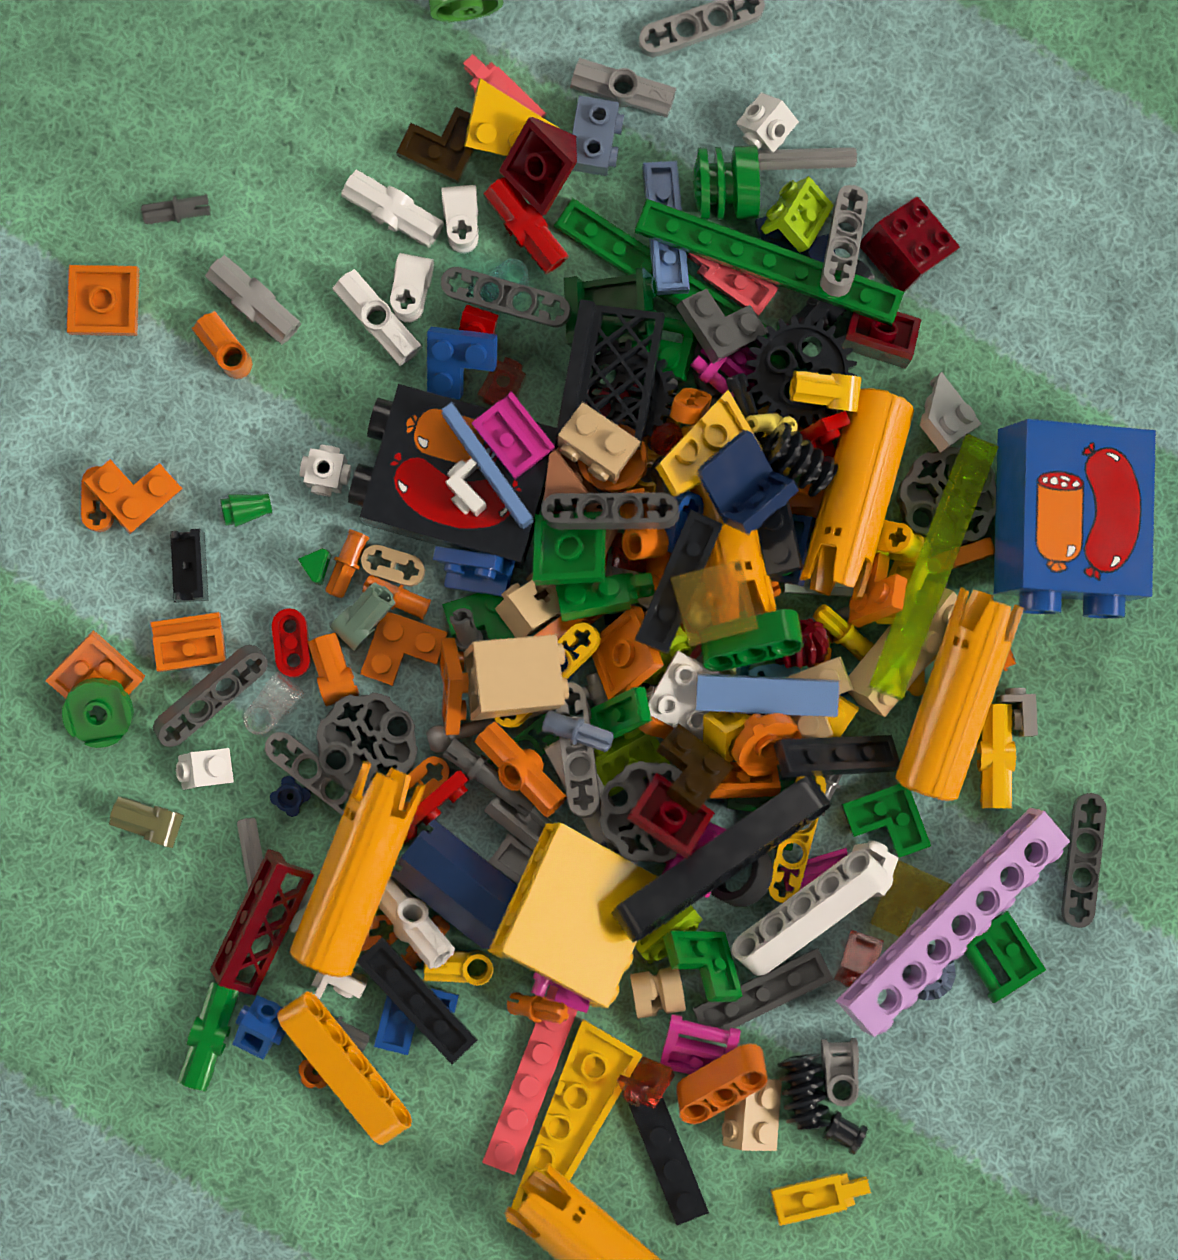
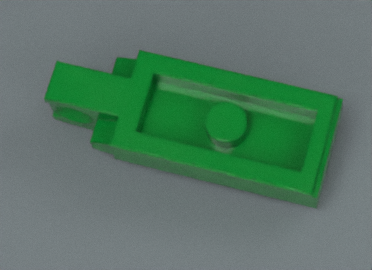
M621 573L605 576V582L562 584L556 586L562 621L629 610L632 604L639 602L638 599L651 597L655 593L651 573L634 575L633 573Z
M633 687L591 708L592 719L590 724L612 732L613 739L651 722L645 687Z

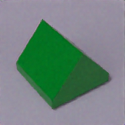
M322 548L298 558L312 582L319 586L323 585L332 555L328 550Z

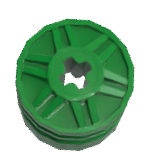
M756 145L734 146L731 162H724L721 148L715 147L714 163H709L707 147L698 148L697 159L693 167L694 201L699 210L700 218L709 220L710 204H715L717 220L723 219L726 204H732L736 219L759 218L760 171Z

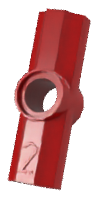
M505 177L495 181L483 193L486 200L505 222L504 227L510 236L514 234L517 238L515 241L517 245L527 250L545 275L556 270L569 258L567 252L548 230L549 226L544 217L531 204L526 202L518 190Z

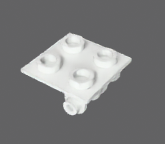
M677 650L657 687L650 686L646 691L650 715L674 728L678 723L703 742V715L710 711L696 710L698 674H723L704 668V664Z

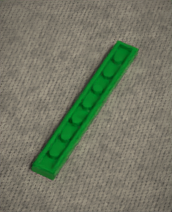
M572 198L555 222V229L625 275L636 274V268L643 267L653 277L649 247L576 199ZM688 274L689 293L657 295L676 308L682 300L708 289L725 317L741 309L690 274ZM756 343L748 346V348H760ZM787 344V348L794 355L792 344ZM779 355L770 357V362L776 369L781 370L786 367L787 364L783 357Z
M646 199L635 227L636 234L890 326L893 325L905 293L904 291L855 274L851 288L846 295L840 297L831 296L823 291L820 285L824 262L650 199ZM842 270L835 271V281L840 282Z

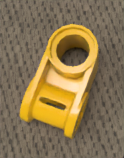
M884 520L875 554L880 552L890 557V560L915 563L922 560L927 554L928 541L921 534H915L904 523Z

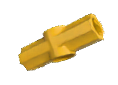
M1012 704L990 705L981 731V741H978L977 753H981V760H977V768L981 772V808H1012V772L1015 771L1016 745L1012 741Z

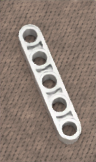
M858 849L849 853L740 934L732 945V955L756 976L769 973L880 891L887 882V871L866 850Z

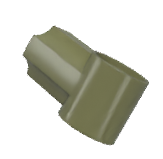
M118 797L110 814L109 825L144 836L143 839L173 848L184 815L168 811V809L154 806L153 808L128 798Z

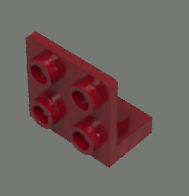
M918 196L878 221L861 239L860 248L893 288L904 292L909 290L927 271L960 248L951 234Z

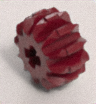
M811 618L806 620L799 619L803 648L795 654L776 658V664H785L786 668L798 667L801 669L804 666L814 667L815 663L823 662L829 648V637L827 636L826 629L823 628V623L813 622Z

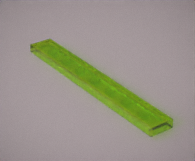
M967 433L964 436L906 586L903 609L897 612L868 688L897 700L903 699L999 446Z

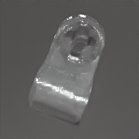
M278 671L269 679L258 697L246 710L243 718L245 727L259 738L271 736L302 702L306 692ZM268 713L265 717L268 722L267 726L262 727L259 725L255 729L257 723L254 717L257 714L264 716Z

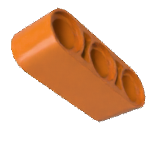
M743 1044L681 1079L676 1085L682 1121L689 1124L704 1122L766 1086L768 1079L761 1047L755 1044Z

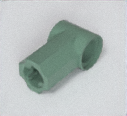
M377 583L371 584L353 605L346 608L333 621L330 628L355 652L363 645L361 642L366 637L369 639L375 633L376 629L374 627L396 603L393 599V594L385 586L378 585Z

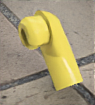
M775 413L750 415L746 418L753 433L765 432L770 435L784 422L791 425L792 432L797 431L798 428L794 418L790 416L783 418Z

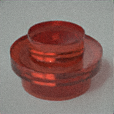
M666 422L658 426L650 438L651 449L659 455L667 456L683 438L680 427L673 422Z

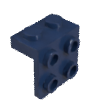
M743 430L703 463L697 471V475L723 523L747 535L758 529L763 521L777 509L786 505L788 500L799 491L794 480L772 470L754 434L748 430Z

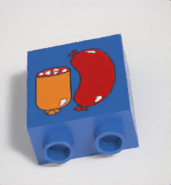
M1026 419L998 429L994 594L1019 596V605L1024 608L1023 613L1060 614L1062 599L1083 600V617L1100 619L1125 618L1126 601L1152 597L1156 430Z

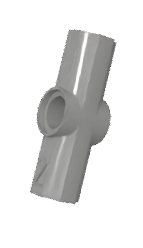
M579 58L571 82L572 89L619 102V107L630 106L668 118L676 93L675 87L637 76L630 69H614ZM626 82L631 85L632 90L629 93L621 94L614 87L618 83Z
M223 255L210 266L205 277L231 300L230 303L240 313L243 312L252 323L255 321L275 341L283 345L297 332L301 322L275 300L276 297L256 278L253 277L251 279L230 258Z

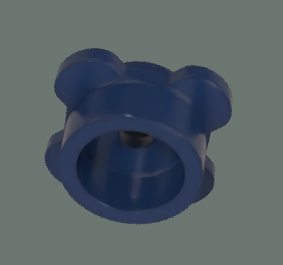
M292 776L283 777L281 786L270 794L271 803L286 812L290 817L297 816L300 813V806L303 802L311 798L310 790L298 785ZM288 793L293 794V799L288 798Z

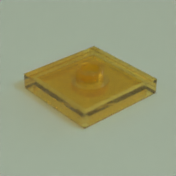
M740 559L671 578L689 647L759 628Z

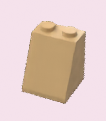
M557 634L473 642L463 652L465 671L468 673L469 679L468 698L471 721L559 709L565 705L564 699L569 698L567 678H562L561 664L565 663L564 646L562 643L558 644Z

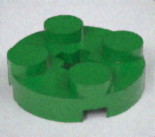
M91 678L78 683L70 690L62 708V720L67 732L73 738L76 736L79 740L84 741V745L94 748L108 747L117 743L128 731L134 715L132 701L128 693L123 690L122 684L116 680ZM95 705L106 710L107 713L103 715V720H98L96 715L89 714V711L93 710Z

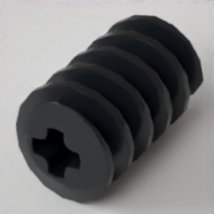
M784 422L779 425L763 444V452H769L766 458L769 465L778 459L779 463L776 467L778 473L790 468L787 477L794 480L797 476H800L797 484L799 489L805 488L808 484L811 485L808 491V496L814 497L825 489L838 471V464H834V459L831 456H824L821 448H813L812 441L808 439L803 440V436L799 431L792 432V427L788 423Z
M820 1053L788 1057L777 1064L779 1068L788 1069L789 1072L780 1077V1081L790 1083L791 1085L790 1088L782 1091L783 1096L792 1097L793 1099L792 1102L784 1105V1109L795 1112L794 1116L786 1119V1124L796 1125L798 1130L816 1129L831 1124L829 1119L821 1118L822 1115L829 1112V1107L818 1103L827 1097L825 1091L816 1089L825 1083L823 1077L814 1076L815 1073L823 1069L821 1063L812 1062L813 1059L821 1055Z

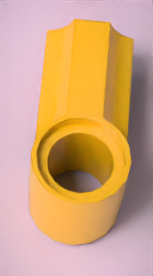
M794 371L790 382V401L827 405L826 408L857 412L862 377L831 373V376L812 372Z
M454 951V954L449 957L446 963L436 969L433 967L428 968L424 963L423 980L470 983L476 986L483 985L493 975V964L488 955L483 951ZM474 959H481L486 962V969L479 976H473L467 972L468 964Z

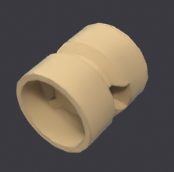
M671 967L659 969L657 975H652L649 971L630 974L637 1019L657 1016L658 1011L662 1009L666 1014L686 1011L679 969H671Z

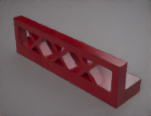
M271 849L267 850L210 968L218 986L256 996L314 877L311 870L289 864L280 852ZM286 874L301 878L296 888L283 893L281 885ZM283 904L285 911L282 918L268 924L266 915L269 909ZM268 934L270 942L267 948L253 954L251 946L254 940ZM253 964L255 973L250 983L236 980L241 969Z

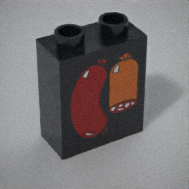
M398 384L393 401L378 397L374 404L368 425L367 437L381 441L374 467L361 463L357 465L350 485L348 503L362 507L359 517L366 526L445 548L497 555L513 563L514 567L523 569L535 528V515H539L545 494L549 454L553 451H550L539 462L517 479H514L471 424L485 413L488 408ZM450 403H453L532 516L533 523L526 528L519 527L479 468L465 482L485 502L487 508L477 517L471 511L465 515L451 500L455 494L446 484V481L450 478L447 473L459 461L463 460L467 463L471 457L441 413L442 409ZM536 422L556 449L558 447L557 428Z

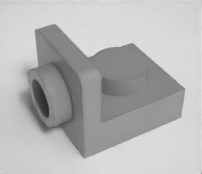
M1026 688L1005 689V695L996 697V704L1017 703V709H1013L1012 712L1013 730H1018L1019 737L1038 736L1036 694H1026Z

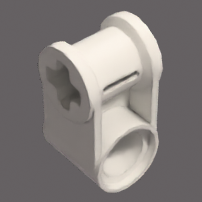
M476 185L442 187L444 218H446L449 244L458 253L465 254L471 252L477 246L479 238ZM460 229H466V239H459Z
M399 253L390 296V303L395 316L399 320L414 322L421 317L427 290L431 284L434 268L433 259ZM407 298H411L413 304H408L407 309H402L401 303H405Z

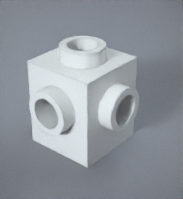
M760 93L755 101L747 107L745 113L736 124L745 134L743 140L749 146L756 145L758 150L762 148L774 153L784 143L786 137L799 121L782 100Z
M320 445L319 450L310 448L309 456H303L300 476L304 477L303 482L307 487L311 488V493L331 496L332 492L341 493L343 485H348L351 465L347 464L348 460L344 454H340L339 448ZM328 463L330 465L329 471L325 474L318 472L319 464Z

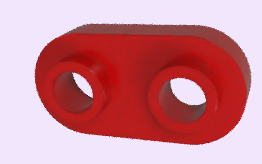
M292 608L283 609L272 620L275 662L282 674L291 678L303 676L311 666L308 624L304 615ZM289 620L295 621L297 625L296 630L292 633H287L284 629L285 623ZM293 654H297L300 657V663L296 667H291L288 664V658Z

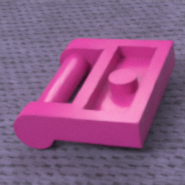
M672 1014L659 1068L692 1074L738 1047L741 1029L730 1027L729 1030L685 1021L682 1020V1016ZM679 1034H683V1035H687V1036H691V1037H696V1038H700V1039H705V1040H709V1041H713V1042H718V1043H722V1044H726V1045H725V1047H723V1046L714 1045V1044H710V1043H705V1042H701V1041H697V1040H692V1039H688V1038H684V1037H679L678 1035H679Z

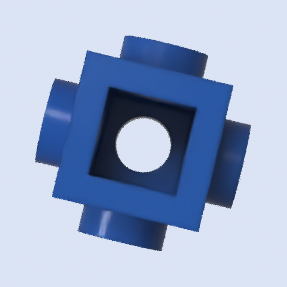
M257 995L250 1007L244 1005L235 1022V1024L239 1025L232 1045L264 1060L273 1043L280 1045L286 1034L277 1016L278 1011L283 1007Z

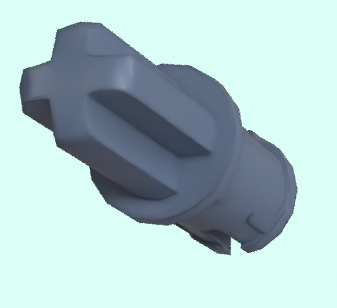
M549 710L543 723V732H549L569 739L572 745H576L578 742L603 752H607L612 745V732L584 723L583 718L575 720Z

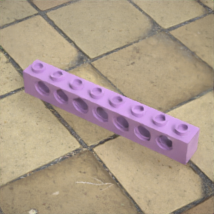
M1029 808L836 1002L863 1032L873 1037L886 1032L892 1026L893 1019L902 1010L911 1007L918 999V994L927 985L936 982L941 977L942 970L951 961L958 959L967 950L966 945L975 936L985 933L991 926V920L999 912L1010 908L1015 902V896L1023 888L1034 884L1039 878V872L1047 864L1053 863L1061 857L1063 848L1070 840L1045 811ZM1030 843L1032 851L1030 856L1025 858V848ZM1007 867L1008 876L1004 882H1001L1000 874ZM983 891L984 900L982 904L977 907V895ZM956 916H959V926L956 930L952 931V921ZM935 940V950L932 954L928 955L927 946L931 941ZM910 964L911 973L907 979L903 980L902 972ZM886 989V999L878 1005V995L882 990Z

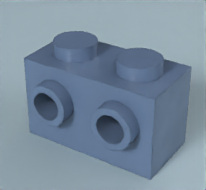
M585 96L578 97L572 134L576 135L577 163L572 171L608 176L609 167H616L619 147L613 146L615 134L621 135L624 122V114H619V102Z

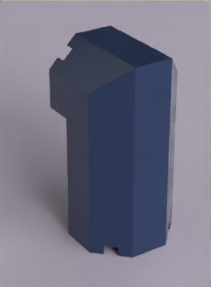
M433 819L429 823L434 828L432 832L423 830L397 862L402 866V869L393 868L391 876L479 947L488 949L494 940L518 884L500 872L440 822Z

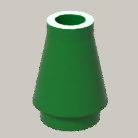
M268 493L262 495L228 494V498L220 499L225 526L234 525L236 528L261 516L272 514Z

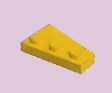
M479 78L464 146L507 156L529 117L537 118L550 125L553 124Z
M729 390L723 394L656 466L673 497L701 484L702 482L697 475L698 468L743 430L752 432Z

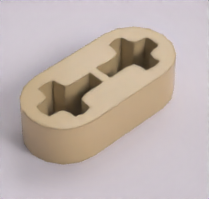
M372 545L366 548L361 555L363 569L369 575L412 587L422 582L425 576V568L422 561L408 553L381 545ZM377 552H382V559L391 562V566L389 568L379 565L377 570H373L372 564L367 559L369 556H375ZM409 562H414V568L419 573L417 576L412 575L409 580L404 579L405 574L402 571L395 569L396 564L408 566Z

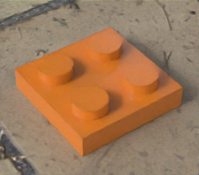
M69 265L67 333L69 335L137 336L139 268L137 266Z
M632 605L631 609L626 610L600 632V646L592 654V658L608 700L633 687H638L664 666L658 650L634 640L645 616L642 607Z

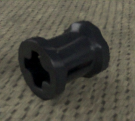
M836 1110L830 1119L831 1124L826 1126L822 1138L827 1141L832 1139L848 1148L850 1154L854 1155L860 1148L867 1134L868 1127L855 1125L844 1119L842 1113Z

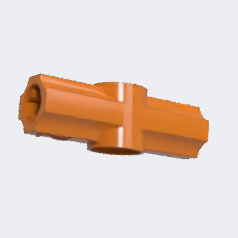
M496 722L488 725L477 736L474 742L498 767V777L503 786L512 791L520 790L546 818L564 804L567 796L543 772L544 764L537 752L529 748L522 750Z

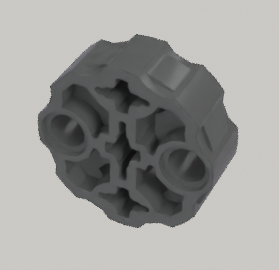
M948 447L941 453L936 451L923 454L913 462L904 480L898 486L896 503L900 508L903 519L902 523L908 525L915 534L924 536L930 548L948 551L950 548L960 547L977 541L988 531V527L996 515V483L993 469L985 460H978L963 448ZM935 464L938 465L932 473V477L928 475L921 479L917 478L924 467L928 468ZM946 465H948V472H947V475H946V476H947V477L949 478V480L952 482L953 486L950 484V482L947 480V478H946V477L944 476V474H943V473H944V470H945V468H946ZM968 472H979L984 480L983 486H972L968 481ZM916 488H927L929 492L932 494V496L928 493L927 490H918ZM944 493L946 495L951 493L955 495V499L952 501L953 505L951 503L946 505L942 503L941 500L944 497ZM962 498L965 499L970 507L981 508V510H970ZM922 511L926 513L929 518V525L925 528L916 526L912 518L914 512ZM947 516H948V517L951 519V521L954 523L953 526H952V529H951V533L949 532V526H950V523H951V522H950V520L947 518ZM979 519V522L973 528V532L970 530L963 534L959 533L965 525V521L970 522Z
M374 692L369 695H348L337 701L334 708L320 721L316 734L319 765L327 778L332 779L337 785L342 787L344 792L351 794L363 764L360 759L364 757L366 762L371 763L364 785L363 795L366 793L376 773H378L377 769L379 767H382L384 771L393 768L405 774L413 768L418 749L414 732L415 724L409 713L393 703L388 696ZM349 707L352 711L360 710L356 713V721L351 722L349 718L341 719L345 715V708ZM368 710L372 711L371 717L369 719V722L373 728V731L371 732L369 731L367 725L364 722ZM394 720L403 721L407 726L406 733L399 737L391 735L387 729L389 723ZM336 728L340 730L350 731L354 741H352L351 743L347 734L345 732L336 731ZM358 730L361 731L368 741L373 739L376 741L373 743V754L376 760L373 759L370 752L368 753L365 748L359 750L361 738ZM383 746L387 755L398 758V761L385 759L380 748ZM332 753H340L346 758V764L341 769L333 770L326 764L328 756Z
M643 761L636 762L624 767V770L604 787L600 797V827L604 837L608 838L619 851V854L635 862L662 863L676 857L677 853L656 838L654 840L657 847L652 848L651 842L647 837L648 833L641 830L635 824L632 830H624L622 832L619 831V827L630 824V821L626 818L647 788L643 778L647 777L648 783H650L653 779L652 773L663 775L666 771H669L671 773L670 779L675 782L681 775V771L678 768L665 762L662 764L645 763ZM613 787H622L628 793V800L622 807H615L608 800V793ZM635 834H639L641 836L640 843L647 847L648 850L646 852L635 850L633 854L627 852L629 846L624 843L625 841L621 840V836L633 838Z

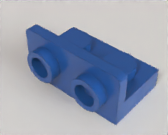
M436 546L433 560L445 565L444 571H447L444 586L449 589L502 597L501 594L510 586L514 564L497 555Z

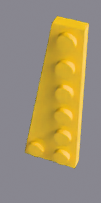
M583 1019L581 1021L511 1208L520 1213L517 1209L529 1196L521 1186L536 1170L549 1178L544 1173L548 1163L569 1181L571 1180L643 1055L641 1052L587 1020ZM508 1218L506 1219L507 1222H509V1223H511L512 1225L516 1226V1225L513 1224Z

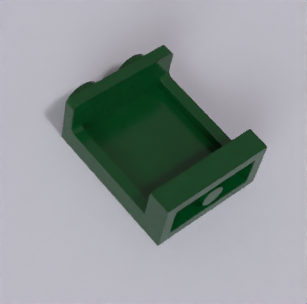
M641 267L636 268V274L590 281H582L577 276L564 278V298L571 307V317L566 323L567 345L572 348L580 299L594 301L596 305L657 312L654 310L653 297H657L658 293L655 277H652L650 273ZM603 315L601 330L606 337H609L624 326L618 317ZM624 318L627 323L632 320L630 318ZM642 320L631 329L642 342L653 334L655 322ZM628 331L616 339L620 347L625 346L627 339H631L633 345L637 344ZM601 335L599 336L598 344L604 340Z

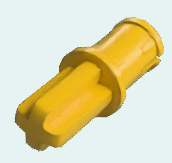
M822 604L814 612L813 618L817 622L823 623V627L834 636L833 642L844 646L859 661L873 647L874 644L858 632L854 624L846 622L829 606Z

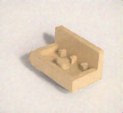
M583 402L558 434V446L561 447L560 452L573 462L580 460L589 466L588 470L594 477L603 482L608 479L614 484L619 479L621 470L640 446L639 440Z
M768 1079L766 1086L725 1109V1118L722 1125L724 1146L742 1151H777L782 1086L780 1080Z

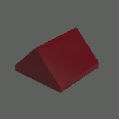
M529 117L499 169V172L541 215L547 214L577 163L576 135L537 118Z
M897 311L893 325L890 326L852 312L842 348H853L854 353L906 369L914 355L922 319Z
M656 773L626 819L687 859L715 812L703 804L693 816L666 794L673 783Z

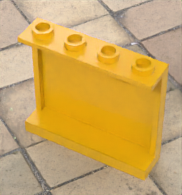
M561 822L547 823L488 952L500 958H510L589 1000V1005L592 1007L608 1008L619 993L618 984L623 972L632 963V951L636 945V942H631L612 915V911L621 902L655 880L658 876Z

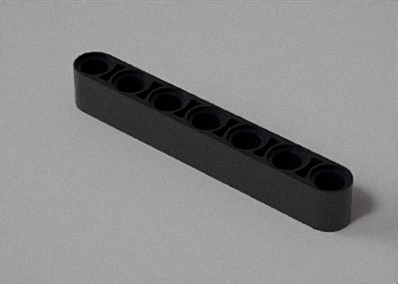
M811 776L803 777L689 855L687 859L685 858L625 899L612 911V915L631 942L634 943L645 938L817 819L831 807L832 803Z

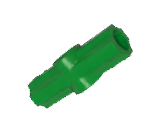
M215 981L211 982L200 1016L196 1017L188 1037L187 1046L189 1048L177 1081L178 1083L195 1090L207 1091L218 1056L221 1057L225 1049V1037L230 1035L231 1027L229 1024L240 995L239 991L218 986Z

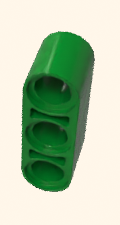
M791 609L776 610L713 625L703 629L700 633L704 668L716 672L789 656L803 648L799 616L796 611Z

